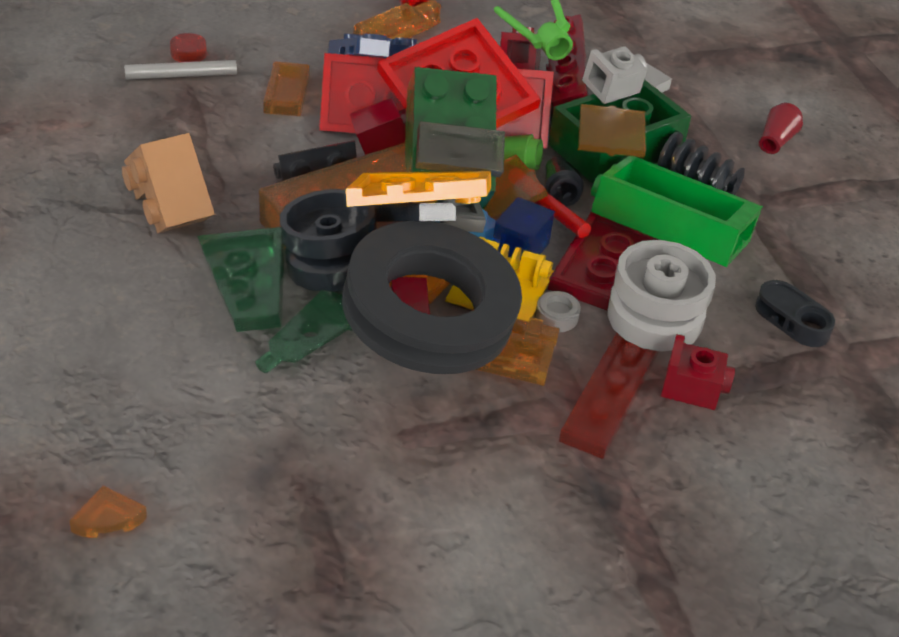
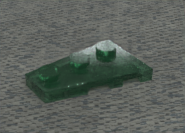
M275 227L198 236L201 250L236 332L282 327L285 245L282 240L281 228Z

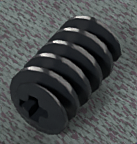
M675 132L669 137L659 155L658 166L736 195L743 181L745 168H740L735 173H732L735 164L734 160L728 159L719 166L722 157L720 153L714 152L707 160L709 150L707 146L702 145L694 152L696 145L694 139H687L682 144V133Z

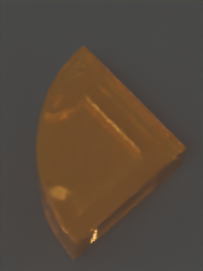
M102 486L70 519L71 532L83 537L97 538L98 533H108L123 529L124 532L130 531L147 519L146 506Z

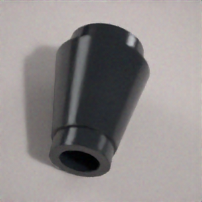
M551 158L545 167V191L566 207L571 206L580 199L583 193V180L564 158Z

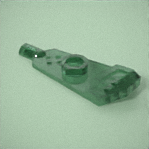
M321 290L268 341L269 351L255 361L258 369L263 373H268L282 361L295 363L348 330L353 331L344 314L342 294ZM307 332H314L318 335L307 337L303 334Z

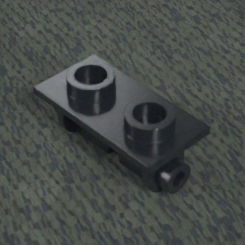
M354 140L278 155L279 163H274L273 165L275 177L282 180L284 195L354 181L359 177Z

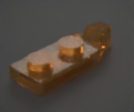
M429 0L415 7L405 3L356 23L353 26V34L385 35L387 38L392 39L412 38L441 22L440 11L442 5L435 0Z

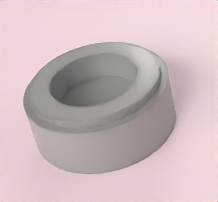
M561 291L548 292L538 299L535 314L536 320L542 327L550 331L566 332L572 330L578 324L581 306L578 300L568 293Z

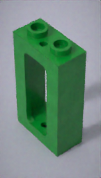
M629 155L618 164H613L611 169L604 174H599L591 189V196L595 198L591 212L656 239L680 243L697 251L705 259L725 267L750 242L763 207L632 155Z

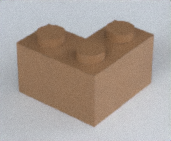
M190 133L141 144L124 160L126 166L122 167V175L125 185L129 191L134 190L136 200L146 198V200H143L144 214L150 225L155 224L157 234L202 222L215 215Z

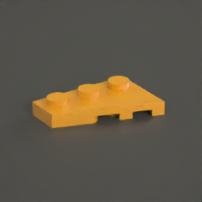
M491 171L362 173L346 188L347 207L404 202L435 203L438 200L455 199L456 203L461 204L477 203L481 201V197H486L491 190Z

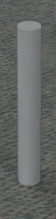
M236 60L124 65L126 80L237 75Z

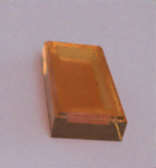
M278 61L273 63L263 101V113L301 117L310 77V65Z

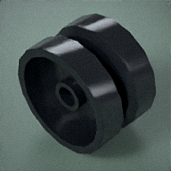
M341 189L315 191L300 196L287 204L280 214V228L283 244L286 246L285 257L288 276L296 285L311 291H342L351 255L355 247L366 235L377 229L374 205L347 207L346 190Z

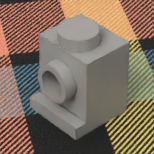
M626 46L600 53L598 49L590 52L582 81L603 104L640 93L648 69L644 57L641 54L633 55Z

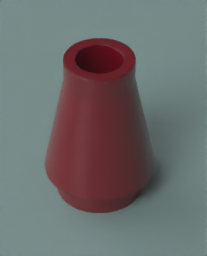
M781 103L770 109L762 137L759 140V146L764 152L776 154L785 143L802 129L803 115L797 106L791 103Z

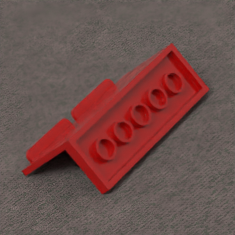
M324 53L320 131L356 133L350 114L391 97L394 98L398 111L405 109L378 73V61L385 58ZM518 69L541 98L538 109L496 128V137L532 134L535 139H542L543 148L547 149L554 72Z

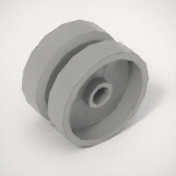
M649 240L627 247L619 257L614 286L612 287L608 303L607 317L612 328L626 341L644 349L661 352L672 351L676 334L685 336L684 343L693 344L701 334L704 326L706 310L715 289L716 274L708 260L697 251L680 243Z

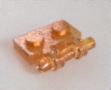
M530 317L529 321L516 319L509 341L503 351L493 361L475 370L545 386L560 328L543 325L544 320Z

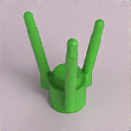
M550 0L557 21L555 23H544L539 28L537 34H534L501 7H494V12L527 38L534 48H541L549 59L560 60L571 52L573 41L567 33L570 24L564 17L559 0Z

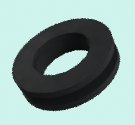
M432 221L396 222L382 226L366 235L358 243L351 255L342 293L345 317L354 333L366 346L381 357L399 366L431 374L464 373L478 369L493 361L503 351L509 341L522 302V290L519 279L510 263L498 250L470 232ZM405 275H428L444 279L458 287L471 300L474 310L461 316L438 317L422 313L403 303L391 290L389 283Z

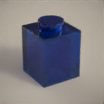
M517 197L495 222L493 241L500 243L499 252L505 243L509 245L508 257L512 258L516 247L522 249L521 256L524 250L540 255L550 243L555 211Z

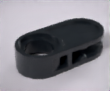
M770 280L761 285L755 308L763 318L804 346L821 347L827 344L835 326V318L828 309L785 281ZM802 322L815 323L822 329L810 328Z

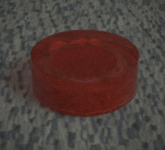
M183 33L174 36L170 40L171 57L178 62H200L207 55L205 38L194 33Z

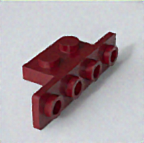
M580 14L564 16L570 24L567 33L573 41L571 52L560 60L548 58L549 63L546 64V71L554 72L551 99L553 108L589 96L588 86L582 81L586 69L583 20Z

